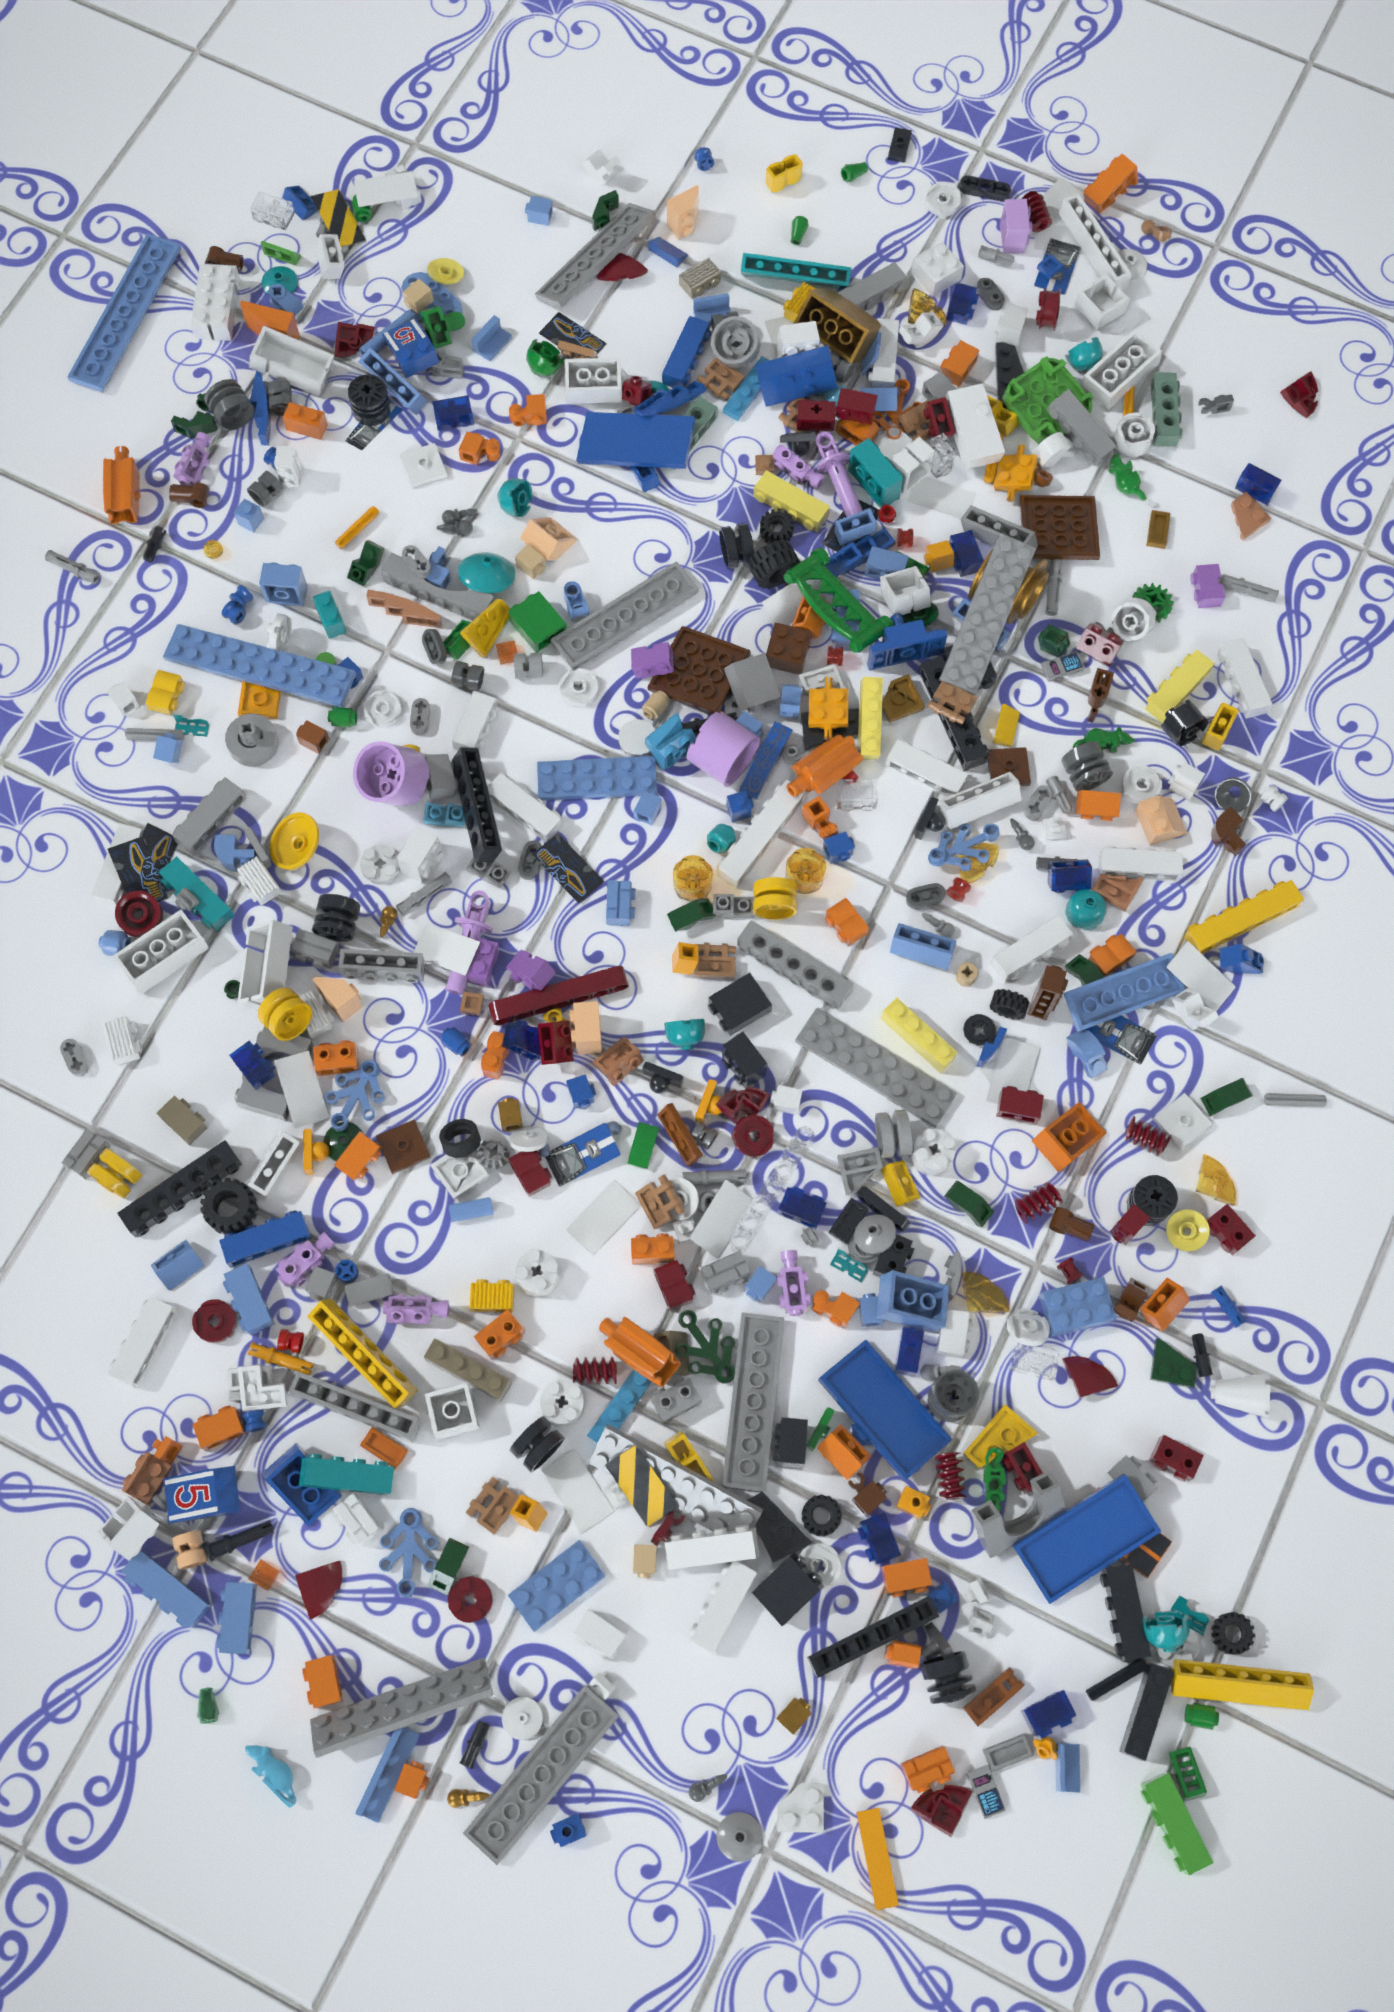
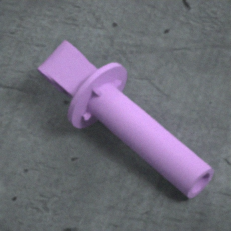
M826 431L821 432L816 437V443L823 460L818 464L817 471L820 474L830 475L846 517H850L854 513L857 514V512L860 513L863 510L845 469V466L849 463L850 454L847 452L839 453L832 435ZM824 441H830L826 446L821 445Z
M482 890L472 893L465 918H455V923L463 928L461 935L476 941L480 938L481 932L491 933L493 930L491 926L485 924L491 902L488 895ZM478 898H485L486 900L483 905L478 906L475 904ZM451 971L445 990L463 995L467 976Z

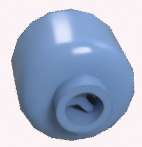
M107 930L103 936H100L98 944L103 954L113 956L131 944V938L124 931Z

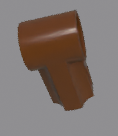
M211 246L209 248L205 264L237 266L239 272L243 269V255L225 252L218 246Z
M194 483L193 486L172 484L169 488L170 501L190 503V505L196 508H205L210 489L203 483Z
M1056 1207L1049 1228L1056 1233L1069 1234L1088 1242L1093 1232L1094 1224L1074 1216L1071 1211L1065 1208Z

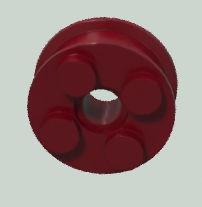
M1044 287V290L1039 292L1038 303L1041 310H1037L1036 325H1039V330L1042 327H1049L1056 331L1061 289L1058 292L1047 291Z
M132 891L122 896L117 902L115 919L124 932L132 937L139 938L163 922V910L160 903L151 894L144 891ZM143 910L144 915L139 919H135V912Z

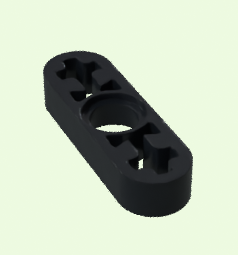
M969 175L962 177L960 180L959 189L963 194L1004 202L1005 199L1010 197L1011 187L1007 183ZM987 186L990 190L983 191L981 187Z
M861 1186L855 1194L862 1203L875 1213L888 1217L899 1231L904 1232L910 1225V1221L867 1187Z

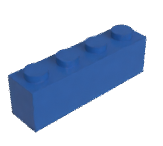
M689 315L662 372L663 384L674 388L676 385L685 387V385L690 383L691 372L696 370L698 365L697 359L703 355L704 344L706 341L709 342L712 334L710 322Z
M294 1210L286 1213L285 1217L279 1219L270 1218L265 1221V1224L248 1226L244 1229L245 1231L240 1233H228L219 1242L225 1262L232 1268L312 1238L304 1214L301 1211Z

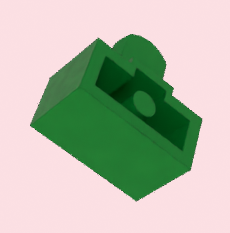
M434 306L419 311L428 338L435 349L452 344L449 333L462 329L465 326V317L457 311L443 315L441 306Z

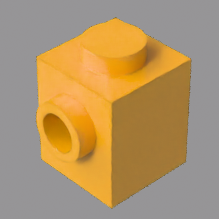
M948 540L926 546V554L923 556L926 566L929 565L932 572L954 567V551Z
M678 942L672 954V972L692 975L699 962L698 945Z
M905 1486L895 1508L919 1520L922 1515L927 1516L931 1504L928 1503L930 1497Z
M522 1494L509 1513L519 1525L536 1533L548 1515L547 1511L538 1501Z

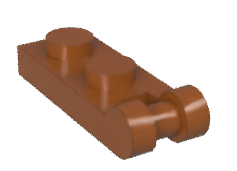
M1011 1667L1003 1671L963 1707V1710L977 1727L1025 1686L1021 1679L1018 1680L1015 1677ZM1006 1680L1012 1686L1009 1690L1002 1684Z

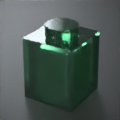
M1050 624L1038 636L1040 650L1058 658L1070 646L1068 632Z

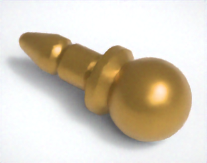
M386 906L381 912L380 922L382 925L380 937H384L387 934L389 926H392L397 918L398 913L393 906Z
M453 1789L447 1795V1802L452 1808H459L462 1805L468 1806L470 1802L482 1801L488 1798L489 1794L482 1791L477 1793L469 1792L468 1789Z

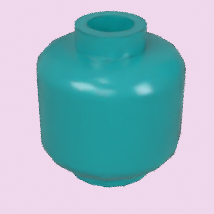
M717 824L707 834V845L710 850L716 853H725L736 842L734 829L726 824Z

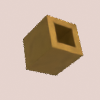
M506 1098L502 1102H498L502 1131L506 1132L522 1128L523 1123L519 1099Z
M794 1697L776 1719L794 1735L812 1714L809 1711L811 1706L803 1698L797 1700Z

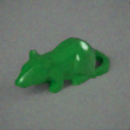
M1114 453L1108 472L1114 474L1117 489L1126 495H1136L1141 501H1145L1147 497L1140 490L1141 480L1136 470L1132 471L1133 464L1131 460L1124 464L1119 454Z
M1117 727L1116 731L1094 728L1088 731L1083 739L1077 740L1072 747L1075 748L1084 743L1095 741L1100 744L1102 751L1109 749L1110 753H1116L1117 748L1115 747L1131 744L1135 739L1122 731L1121 727Z
M993 1447L987 1451L985 1456L986 1466L983 1472V1482L986 1490V1501L983 1504L991 1500L996 1509L1000 1511V1501L1005 1500L1002 1488L1006 1484V1474L1003 1466L1000 1464L1004 1452L999 1447ZM995 1453L996 1456L989 1462V1456Z

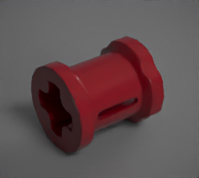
M1073 1257L1068 1258L1056 1267L1062 1271L1068 1280V1285L1073 1284L1084 1276L1083 1272H1079L1073 1263Z

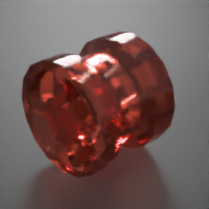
M897 529V547L907 546L912 548L913 529Z
M828 646L826 665L837 664L842 666L844 647L833 648Z
M955 877L952 881L953 885L948 887L946 893L953 900L963 902L965 894L971 890V885L964 879Z

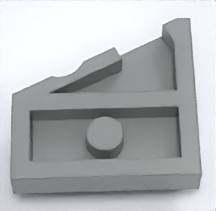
M879 1147L837 1155L845 1196L851 1194L883 1168Z

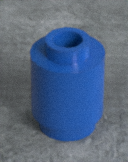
M455 1027L447 1028L441 1034V1043L455 1055L463 1057L472 1046L469 1039Z

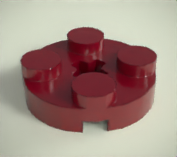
M748 1115L736 1123L731 1137L740 1153L756 1157L766 1154L774 1144V1129L770 1121L765 1117ZM757 1131L756 1137L758 1139L750 1140L749 1133Z
M211 1299L202 1303L197 1312L195 1311L192 1318L193 1330L203 1341L215 1344L221 1343L233 1336L237 1326V1316L229 1304L219 1299ZM213 1316L220 1319V1323L216 1327L209 1324V1321L213 1320Z
M474 1576L460 1578L453 1584L448 1594L449 1610L455 1618L465 1623H473L483 1619L489 1614L493 1605L490 1587L484 1580ZM474 1593V1598L477 1600L476 1603H471L470 1606H467V1601L464 1600L465 1596Z

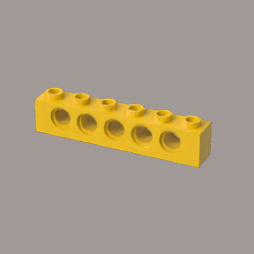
M332 1299L321 1300L307 1315L313 1324L394 1409L405 1406L419 1391Z

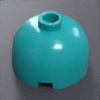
M1098 337L1091 338L1092 342L1090 343L1086 341L1081 342L1068 351L1069 355L1065 354L1068 363L1073 369L1080 372L1087 370L1088 372L1102 359L1103 348Z
M511 478L505 481L497 493L500 508L508 515L524 517L531 507L527 506L529 500L533 498L532 487L529 481L519 478Z
M1082 889L1070 897L1066 904L1065 914L1068 921L1074 927L1091 930L1097 928L1104 920L1107 904L1100 893L1092 889Z
M704 1019L664 1023L666 1038L672 1045L681 1046V1050L693 1049V1045L700 1043L704 1038Z
M1178 1611L1156 1612L1154 1618L1149 1619V1615L1143 1618L1146 1638L1152 1645L1163 1649L1164 1652L1176 1651L1177 1647L1182 1646L1188 1639L1190 1627L1187 1614L1181 1617Z

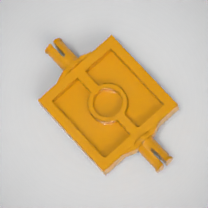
M1023 444L1018 445L1016 454L1003 455L998 463L993 487L995 491L1008 492L1006 498L1008 502H1014L1016 492L1032 490L1038 457L1037 454L1025 455L1026 446Z
M825 677V688L809 689V728L824 729V739L828 740L829 733L830 740L832 738V729L848 727V688H833V678L829 677L828 684V677Z

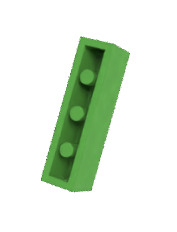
M1164 1772L1140 1784L1142 1788L1140 1794L1147 1805L1150 1804L1154 1812L1151 1814L1157 1827L1161 1826L1163 1830V1841L1169 1850L1172 1849L1176 1857L1173 1861L1178 1871H1183L1185 1875L1190 1876L1213 1864L1214 1862L1170 1774Z

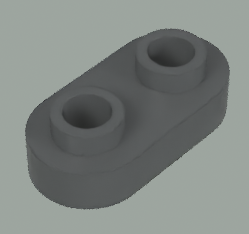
M981 278L977 282V294L989 309L994 311L1000 310L1005 301L1003 293L992 279Z
M426 629L422 635V643L429 661L432 664L442 665L447 659V651L440 633L436 629Z
M529 841L523 847L518 864V873L525 880H531L538 874L540 863L530 854L531 851H537L542 846L538 841ZM529 868L532 871L530 873H526L525 870Z
M939 883L912 888L907 892L906 904L912 909L940 904L945 898V888ZM936 893L938 897H933L931 894ZM912 898H918L919 901L914 902Z

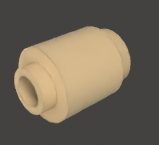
M660 690L654 692L642 706L644 716L648 719H658L668 706L670 701L668 695Z

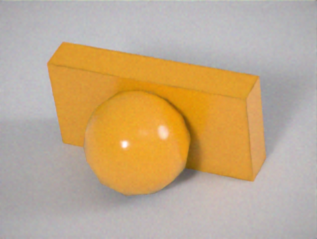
M710 1079L707 1083L695 1115L697 1123L700 1121L704 1122L707 1112L712 1115L722 1113L716 1106L721 1096L714 1095L717 1088V1081Z
M304 1129L303 1170L306 1175H314V1161H324L329 1156L330 1150L326 1143L321 1141L314 1142L312 1129Z

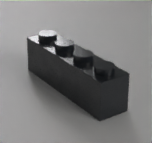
M1129 1564L1103 1569L1102 1574H1100V1581L1102 1587L1106 1588L1107 1597H1105V1605L1107 1611L1111 1612L1112 1620L1109 1621L1112 1634L1116 1636L1117 1643H1114L1116 1656L1120 1657L1121 1661L1151 1657L1149 1641L1146 1638L1143 1626L1144 1617L1133 1565Z
M1154 1663L1147 1664V1670L1144 1671L1120 1745V1753L1139 1761H1146L1174 1671Z

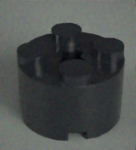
M1188 699L1176 709L1171 708L1165 713L1166 719L1161 727L1177 746L1181 747L1194 741L1198 737L1196 733L1199 730L1203 732L1206 729L1208 720L1195 704Z

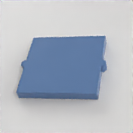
M881 332L877 333L864 360L861 361L860 374L862 375L867 372L879 357Z

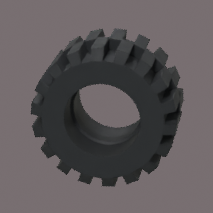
M780 540L769 543L756 551L749 559L748 567L758 586L763 589H770L786 582L784 579L786 571L800 563V560L789 541Z
M225 1178L224 1182L219 1179L216 1181L217 1184L215 1186L211 1183L208 1186L210 1190L208 1192L204 1191L203 1195L205 1198L200 1201L203 1206L200 1207L204 1220L212 1229L220 1234L221 1232L224 1235L231 1232H236L237 1234L239 1230L245 1231L244 1229L247 1225L251 1226L253 1224L252 1218L256 1219L257 1217L255 1211L258 1210V1205L256 1204L257 1199L253 1192L244 1182H240L235 1178L233 1181L230 1178ZM229 1197H238L240 1199L238 1211L228 1217L220 1216L218 1210L221 1202Z

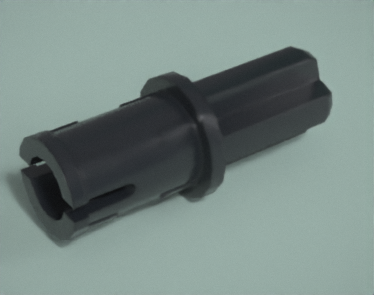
M160 526L154 528L151 538L146 542L147 547L143 554L144 561L153 562L157 551L161 549L162 540L166 535L164 528Z
M1202 1333L1193 1334L1192 1342L1196 1355L1193 1358L1196 1359L1199 1377L1213 1375L1209 1359L1211 1354L1207 1353L1204 1335Z
M480 1720L477 1722L470 1740L466 1742L468 1745L459 1764L473 1769L480 1749L483 1750L484 1748L482 1745L490 1729L488 1723Z

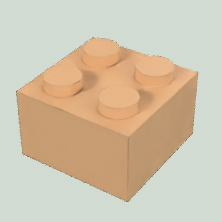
M598 1001L573 1003L574 1010H570L571 1029H575L571 1030L573 1048H577L578 1055L602 1053Z

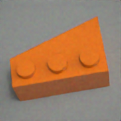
M1121 153L1110 162L1109 167L1105 171L1103 170L1099 173L1097 179L1085 188L1084 201L1101 214L1116 201L1114 199L1120 193L1122 195L1127 193L1126 188L1131 184L1134 186L1138 184V166Z

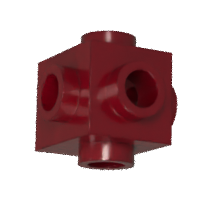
M632 376L623 381L622 399L628 401L631 405L641 404L651 396L652 383L642 380L640 376Z

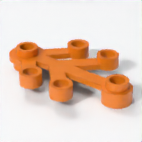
M899 379L895 383V387L904 389H900L897 410L884 411L892 420V424L896 426H890L884 419L882 412H874L873 421L879 424L884 431L887 430V436L890 439L899 438L902 431L906 433L903 426L899 427L900 421L898 417L922 404L921 402H914L911 407L902 411L904 395L908 394L910 383L906 379ZM893 427L898 428L900 431L896 437L889 434V430Z

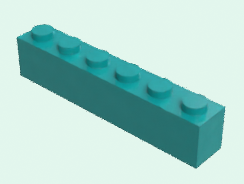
M743 252L741 275L797 283L805 282L806 284L845 289L849 287L851 267Z

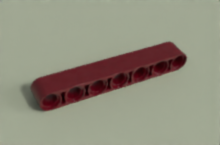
M615 966L545 986L541 991L534 989L495 1000L489 1003L488 1007L493 1024L499 1026L546 1013L555 1008L573 1005V1003L584 1002L625 990L629 987V982L624 967Z

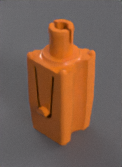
M119 446L114 448V460L103 459L104 511L108 514L110 524H118L123 521L137 523L139 499L141 498L139 491L140 473L134 458L129 457L130 451L126 446H121V452Z
M836 735L792 765L797 778L786 785L788 793L792 797H797L803 791L811 792L812 790L822 794L863 761L862 755L855 747L853 737L847 736L843 738L841 735Z
M623 1317L619 1325L610 1318H605L600 1323L599 1331L608 1337L607 1340H604V1344L613 1351L612 1353L659 1387H664L681 1365V1362L674 1357V1354L627 1317Z

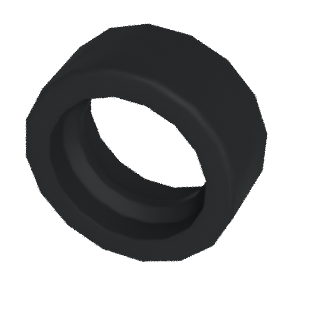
M457 1119L449 1122L441 1129L439 1134L444 1153L454 1158L471 1155L478 1149L481 1143L477 1125L468 1119ZM470 1134L464 1141L450 1142L451 1139L458 1135Z

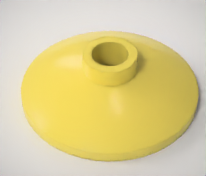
M449 258L434 259L427 268L428 275L434 281L441 284L450 285L458 283L464 276L463 267L455 260Z
M1184 1209L1177 1211L1167 1222L1166 1234L1168 1240L1175 1248L1181 1251H1196L1204 1246L1209 1238L1210 1229L1208 1222L1202 1214L1195 1210ZM1183 1229H1190L1191 1234L1185 1235Z

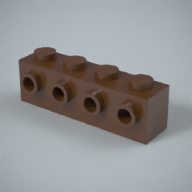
M1056 965L1046 966L1033 992L1027 1015L1047 1020L1051 1011H1055L1056 1005H1058L1063 992L1066 990L1068 979H1065L1067 971L1062 970L1061 967Z

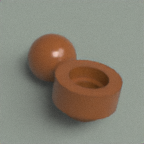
M1037 462L1034 476L1035 484L1039 487L1049 486L1053 476L1048 471L1042 470L1041 465Z

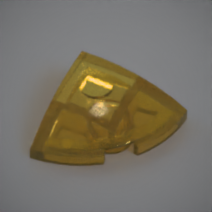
M916 288L912 290L908 323L915 324L919 316L927 312H934L944 326L947 324V319L942 308L939 307L937 309L936 304L932 302L933 299L929 295Z
M980 843L971 847V849H985L989 852V861L986 863H980L975 857L958 854V858H969L972 865L968 871L960 869L962 885L979 880L985 876L984 871L990 865L991 867L995 865L999 854L998 845Z
M1203 1154L1195 1192L1214 1197L1213 1200L1234 1206L1236 1201L1235 1185L1226 1168L1216 1159Z
M962 1272L967 1311L969 1313L1009 1312V1305L1004 1293L989 1278L974 1272Z

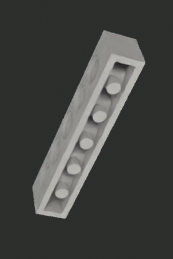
M753 920L749 921L737 938V946H739L738 948L743 953H750L759 963L769 965L776 974L785 975L791 983L804 987L811 996H818L831 1008L835 1007L839 1010L852 991L853 983ZM762 942L765 946L759 948L755 946V943ZM777 952L780 953L782 957L774 958L772 954ZM795 963L799 967L792 969L789 967V964ZM813 974L816 978L809 980L806 978V975ZM831 985L833 989L827 991L823 988V986Z
M298 1371L288 1391L297 1398L410 1442L414 1441L421 1425V1421L417 1417Z

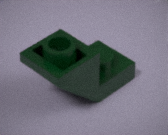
M616 190L599 197L592 215V229L594 231L602 229L610 221L609 211L619 207V195Z
M197 411L191 422L184 417L180 418L175 415L171 419L174 432L190 439L195 438L198 432L208 434L218 429L215 418L209 413H202L200 411Z
M366 540L360 558L352 561L347 578L361 586H365L380 565L385 548L371 540Z
M709 898L694 900L667 914L675 932L688 930L699 921L710 920L717 916L713 914V906Z
M1080 954L1065 965L1066 971L1079 979L1082 986L1104 978L1095 964Z
M1243 1077L1210 1092L1200 1099L1209 1116H1213L1230 1106H1235L1252 1097L1253 1094Z
M956 1180L944 1195L955 1210L966 1212L978 1227H983L994 1213V1210L983 1197L960 1181Z
M449 1537L427 1586L448 1595L456 1575L463 1564L469 1546Z

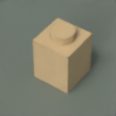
M420 279L403 291L405 306L417 314L433 302L432 290Z
M529 544L515 556L516 566L531 579L541 575L546 568L545 557Z
M634 1544L633 1574H637V1578H651V1574H656V1545Z

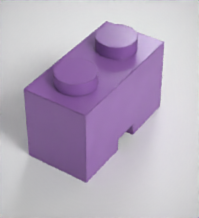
M1219 564L1196 565L1193 573L1190 575L1191 584L1194 585L1195 589L1193 594L1194 601H1197L1198 609L1221 607L1225 599L1223 584H1219L1218 579H1221Z
M669 642L654 644L653 648L649 649L646 646L631 649V668L637 679L674 672V657Z
M478 938L477 941L480 944L466 976L468 983L488 988L500 949L497 942Z
M521 949L506 967L511 973L510 977L518 984L522 982L529 989L535 988L541 991L556 972L545 959L535 956L533 959L531 953Z

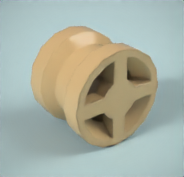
M969 962L961 964L956 973L958 984L964 987L971 986L978 974L976 966Z

